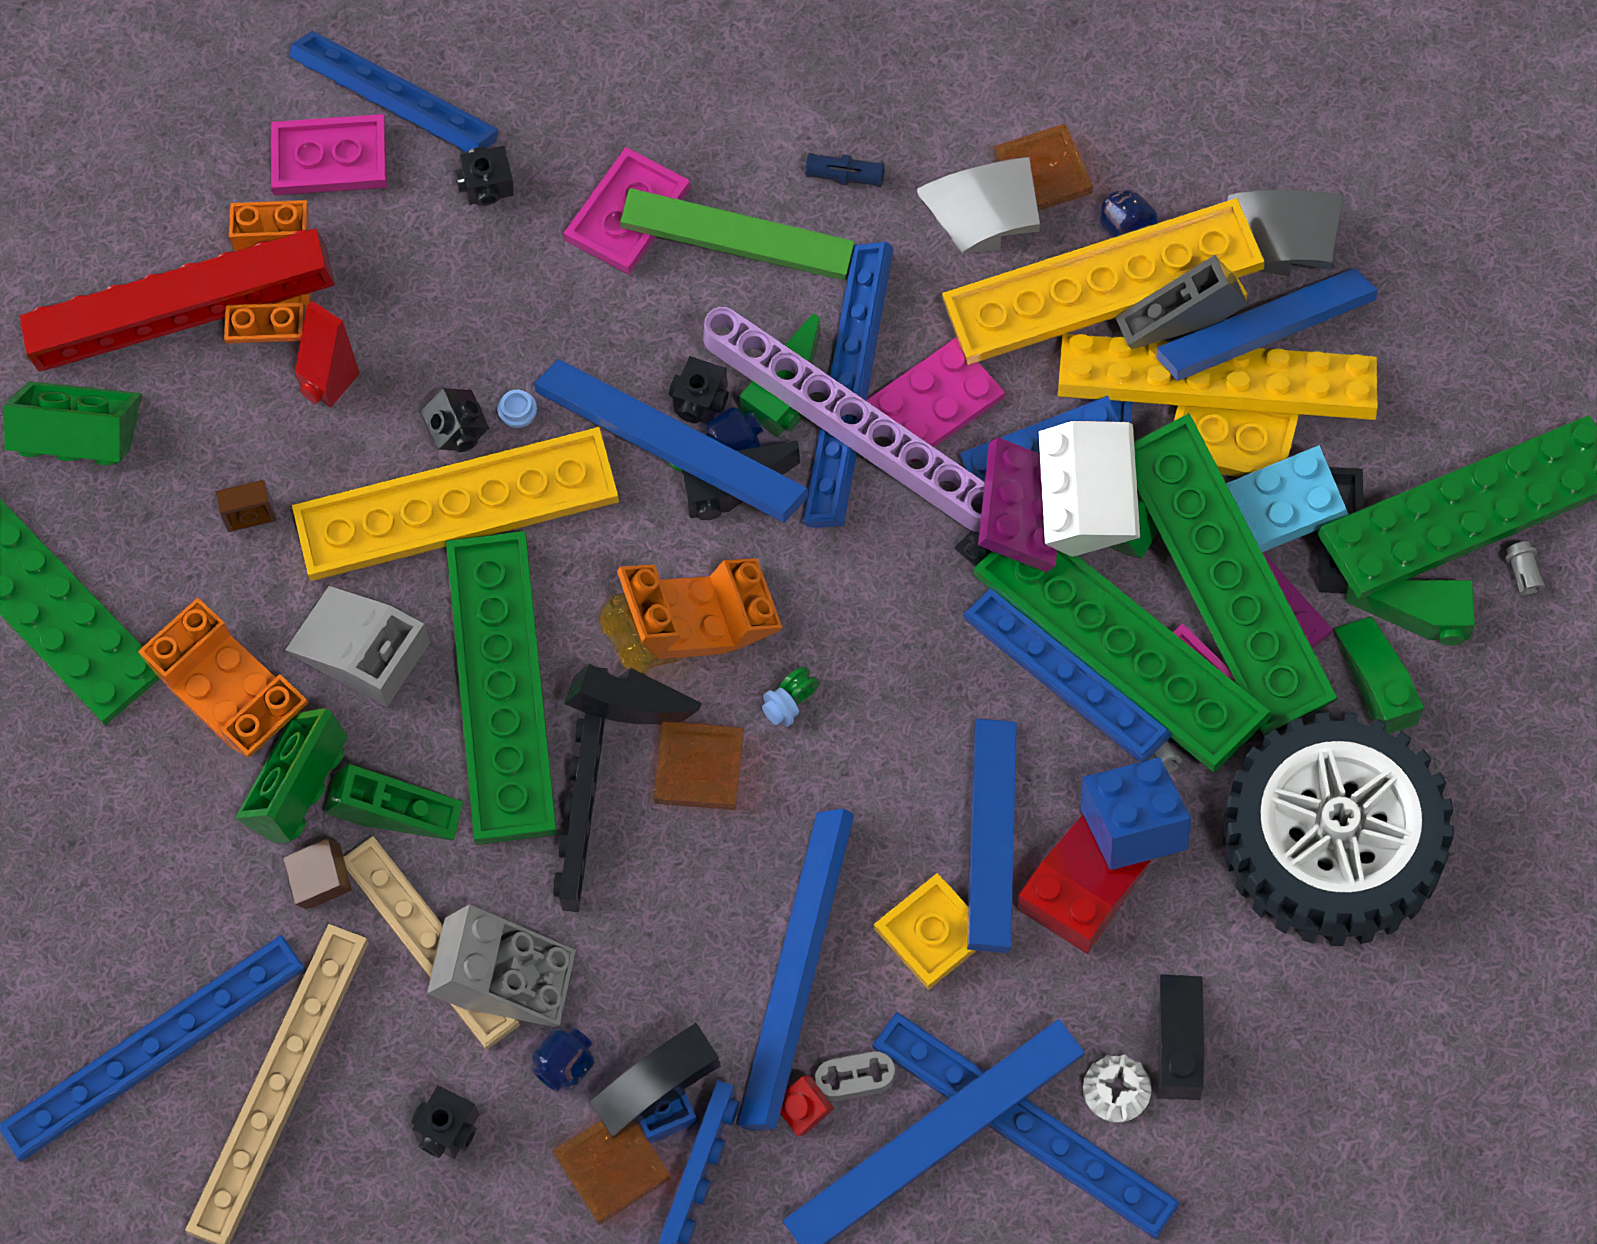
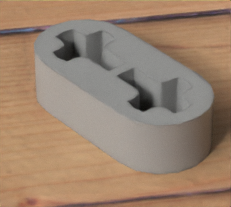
M869 1052L831 1059L823 1062L818 1067L815 1074V1083L830 1101H841L878 1094L892 1086L895 1079V1066L892 1059L881 1052ZM878 1063L880 1069L888 1070V1072L882 1074V1081L874 1082L872 1076L858 1077L857 1074L869 1072L870 1064ZM830 1071H837L839 1077L853 1075V1079L841 1081L840 1089L832 1090L830 1084L822 1083V1081L828 1079Z

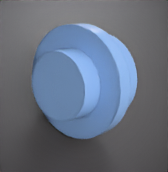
M522 390L507 392L498 403L500 420L512 428H522L529 425L537 414L535 399L529 393Z
M782 688L777 689L775 692L771 690L763 695L765 704L762 705L766 717L774 725L779 723L784 727L792 725L794 723L793 718L799 714V709L793 698Z

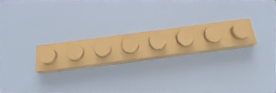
M328 924L185 1229L188 1235L211 1244H230L369 944L367 938Z

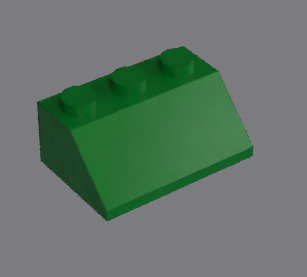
M28 381L4 405L5 450L17 451L23 457H37L45 454L55 455L61 461H75L83 458L92 459L99 465H114L121 462L130 451L142 393Z
M324 708L299 712L287 723L237 813L236 820L276 844L289 843L302 833L306 825L304 817L307 811L323 795L326 787L323 783L329 771L333 770L340 763L345 753L342 747L348 735L331 711Z

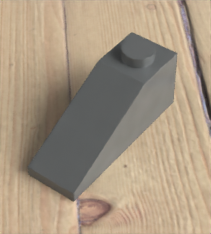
M1213 255L1116 316V320L1127 345L1134 349L1217 324L1247 306L1248 303L1235 275L1216 255Z

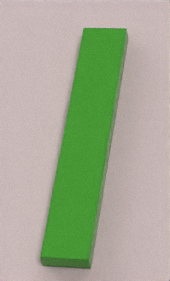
M629 188L620 221V228L841 280L846 279L854 245L852 240Z

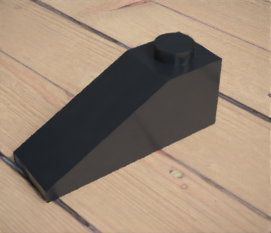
M798 440L737 451L781 475H784L800 464ZM681 469L690 518L698 517L700 520H713L721 516L722 513L731 511L743 502Z
M1160 974L1157 1098L1200 1100L1204 1088L1203 976Z

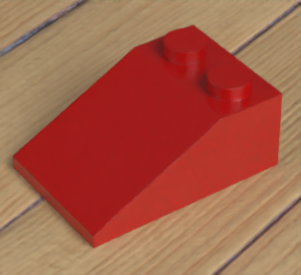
M1082 814L1041 862L1020 892L1018 911L1088 954L1153 859L1110 870Z

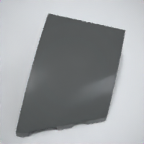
M1257 190L1228 194L1227 201L1238 198L1264 259V270L1259 272L1289 277L1292 263L1331 270L1344 195L1306 190Z

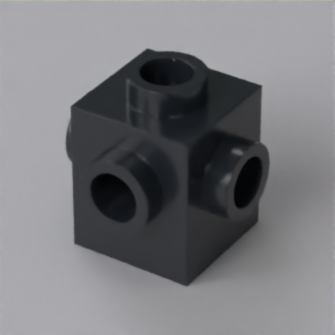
M505 146L490 149L477 147L469 150L466 154L459 155L461 169L454 170L458 191L459 193L466 192L469 205H491L502 198L514 196L513 178Z
M689 356L682 374H676L670 385L669 397H672L674 413L690 423L702 422L711 425L716 412L721 414L727 404L729 392L726 391L728 387L726 368Z
M442 388L421 410L438 450H455L457 452L471 450L477 445L478 440L490 429L472 390Z
M437 1085L428 1102L422 1101L412 1118L411 1123L414 1125L412 1130L417 1140L420 1141L418 1147L436 1158H441L442 1154H445L455 1159L460 1149L465 1151L475 1136L476 1127H474V1124L480 1115L475 1103Z

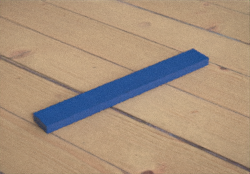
M888 241L854 245L830 372V377L865 401L868 395L894 250ZM846 414L841 417L847 424L854 425L860 422L852 414ZM821 427L803 523L807 527L812 528L844 526L857 452Z
M560 359L534 383L536 393L783 523L808 498V488Z
M844 808L817 812L737 1125L746 1130H772L777 1128L854 819V814Z
M280 935L0 1123L1 1134L20 1162L24 1161L306 970L283 935Z
M897 1011L872 1044L874 1050L889 1056L899 1067L947 1099H950L986 1072ZM1027 1099L988 1126L1155 1240L1180 1205L1178 1200Z
M1056 1020L786 1217L782 1222L798 1244L830 1243L1084 1057V1050L1061 1020Z

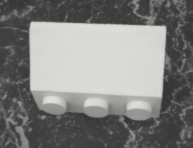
M1071 421L1039 431L1045 544L1074 557L1140 538L1133 424L1129 422Z

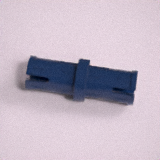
M809 153L805 168L806 177L838 180L839 185H848V182L882 187L885 174V163L852 159L851 155L843 154L842 158ZM830 167H835V168H842V169H848V170H857V171H861V172L858 173V172H850V171H846V170H836V169H829V168H830Z

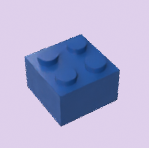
M1161 757L1082 777L1080 809L1110 870L1188 850L1191 817Z

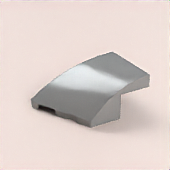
M1029 157L1005 160L966 169L917 188L919 199L924 201L934 214L936 221L951 236L953 243L962 254L1001 250V236L1040 232V221Z

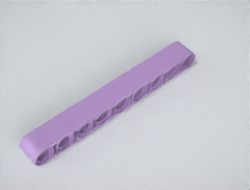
M717 307L707 314L704 323L703 341L705 347L711 353L969 530L980 532L981 514L976 513L972 505L976 503L983 504L984 481L734 310L727 307ZM724 326L731 332L722 336L715 334L712 330L715 327ZM750 348H756L763 353V355L757 358H752L747 356L744 353V351ZM788 370L795 377L790 380H784L779 378L776 373ZM814 392H820L828 399L823 402H815L809 395ZM846 414H852L860 422L854 425L847 424L841 417ZM883 436L889 438L893 444L888 447H881L873 439ZM918 459L924 463L925 467L913 469L907 465L906 461ZM950 481L958 489L953 492H947L939 486V483Z

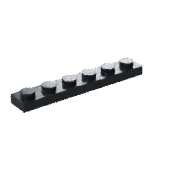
M599 668V669H601V670H603V671L609 673V672H608V668ZM585 713L584 719L578 718L576 724L575 741L576 743H581L579 757L573 756L570 766V780L575 781L574 795L567 794L564 816L565 819H570L568 834H561L559 844V858L565 859L563 873L556 872L553 895L554 897H559L562 910L579 912L606 720Z

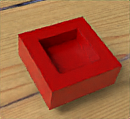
M806 1075L797 1080L785 1092L780 1113L797 1136H804L832 1112L834 1107L810 1075Z

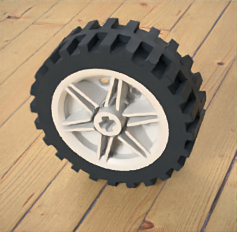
M1329 712L1316 713L1313 724L1304 726L1301 717L1289 721L1286 733L1279 735L1275 729L1264 737L1262 748L1257 750L1253 747L1245 757L1242 770H1237L1224 816L1222 844L1227 846L1225 862L1228 872L1235 870L1237 875L1235 887L1240 895L1244 896L1249 893L1255 900L1252 910L1261 918L1267 912L1276 917V929L1285 934L1290 926L1305 931L1302 941L1313 944L1317 935L1330 936L1331 946H1344L1346 938L1358 936L1360 944L1372 942L1376 932L1384 929L1386 934L1390 935L1399 929L1403 919L1409 917L1412 920L1420 912L1424 901L1427 898L1430 899L1435 891L1450 855L1449 848L1454 838L1455 826L1450 825V819L1454 811L1452 798L1444 799L1442 793L1446 786V781L1442 773L1439 772L1432 775L1428 770L1432 760L1429 754L1423 749L1416 755L1408 747L1411 737L1400 731L1396 738L1384 732L1386 722L1374 718L1372 726L1357 723L1358 714L1345 712L1343 721H1330ZM1347 783H1353L1357 787V791L1351 795V798L1345 797L1343 786ZM1305 790H1310L1316 795V798L1301 794ZM1379 813L1383 814L1387 819V823L1372 816ZM1339 817V821L1344 824L1346 823V826H1340L1338 820H1333V818ZM1298 828L1303 832L1304 836L1299 841H1295L1290 837L1289 830ZM1365 851L1370 852L1374 855L1375 860L1364 864L1360 860V854ZM1321 861L1325 864L1333 865V869L1328 871L1322 870L1318 867L1317 862Z

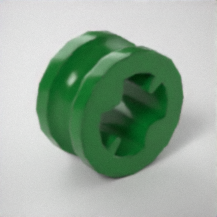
M803 666L790 673L783 680L779 688L784 689L793 698L796 705H799L818 689L820 681L816 677L810 678V670Z

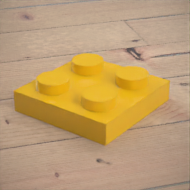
M938 873L874 924V930L927 990H930L976 952V950H967L968 906Z

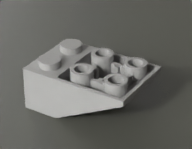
M328 586L285 651L381 705L388 707L430 644V639L425 624L388 604Z
M469 904L447 916L444 920L427 994L463 1009L558 1027L561 1022L576 950Z

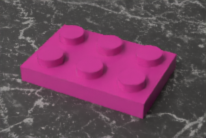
M384 114L271 122V189L273 195L387 188V142Z
M625 147L563 234L566 242L630 275L657 236L620 228V221L629 188L683 200L691 189L690 180Z
M956 337L866 401L932 447H936L1003 400L1005 392L979 362L967 365L965 355ZM909 459V461H910L911 463H913V462H915V461L917 460V459Z

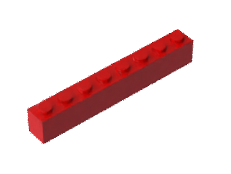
M317 228L311 230H299L290 236L277 240L262 241L253 247L236 252H224L215 258L202 262L187 263L178 269L161 274H149L141 280L124 285H112L106 290L90 295H78L69 301L56 305L37 307L32 312L21 314L19 317L26 355L40 372L225 318L226 305L274 304L335 286L327 247Z

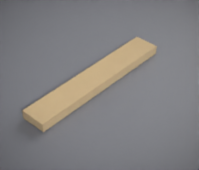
M372 836L343 857L347 872L431 979L443 924L374 836ZM450 1003L485 1050H488L520 1026L517 1019L467 1010Z

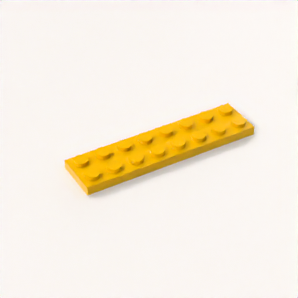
M1235 198L944 292L942 295L962 352L965 355L967 365L1115 318L1213 255H1216L1236 278L1264 270V259L1239 200Z
M1085 334L1062 335L1058 384L1059 397L1101 399L1109 396V399L1113 401L1376 420L1378 404L1377 357L1257 348L1177 381L1156 358L1157 347L1170 343L1169 341L1162 340L1131 349L1124 337H1100Z
M599 427L302 502L292 505L307 573L310 581H315L447 547L446 541L494 535L619 502V497Z

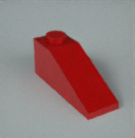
M311 301L306 309L295 373L300 384L299 391L307 400L314 404H318L321 401L331 408L358 377L360 372L343 320L314 301Z

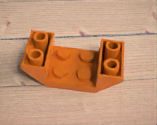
M307 200L230 203L229 239L234 252L253 247L262 241H273L290 236L299 230H311ZM311 293L274 304L226 305L225 343L301 341L307 305L311 302Z
M757 558L723 560L716 570L707 577L660 579L655 564L621 566L617 570L641 642L658 659L721 655L773 635L783 628Z
M198 597L138 651L139 655L181 702L231 749L247 758H250L309 703L283 676L279 674L275 677L230 635L225 622Z

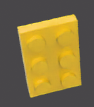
M1178 405L1174 421L1190 413L1221 474L1240 478L1289 457L1299 414Z

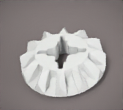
M1107 1054L1103 1059L1092 1063L1084 1078L1083 1094L1088 1107L1097 1116L1111 1122H1125L1140 1115L1148 1105L1151 1097V1081L1141 1062H1135L1125 1054L1121 1056H1110ZM1123 1072V1085L1130 1088L1129 1092L1122 1091L1120 1096L1117 1097L1115 1104L1112 1103V1090L1106 1087L1105 1084L1106 1082L1113 1083L1115 1077H1118V1073Z

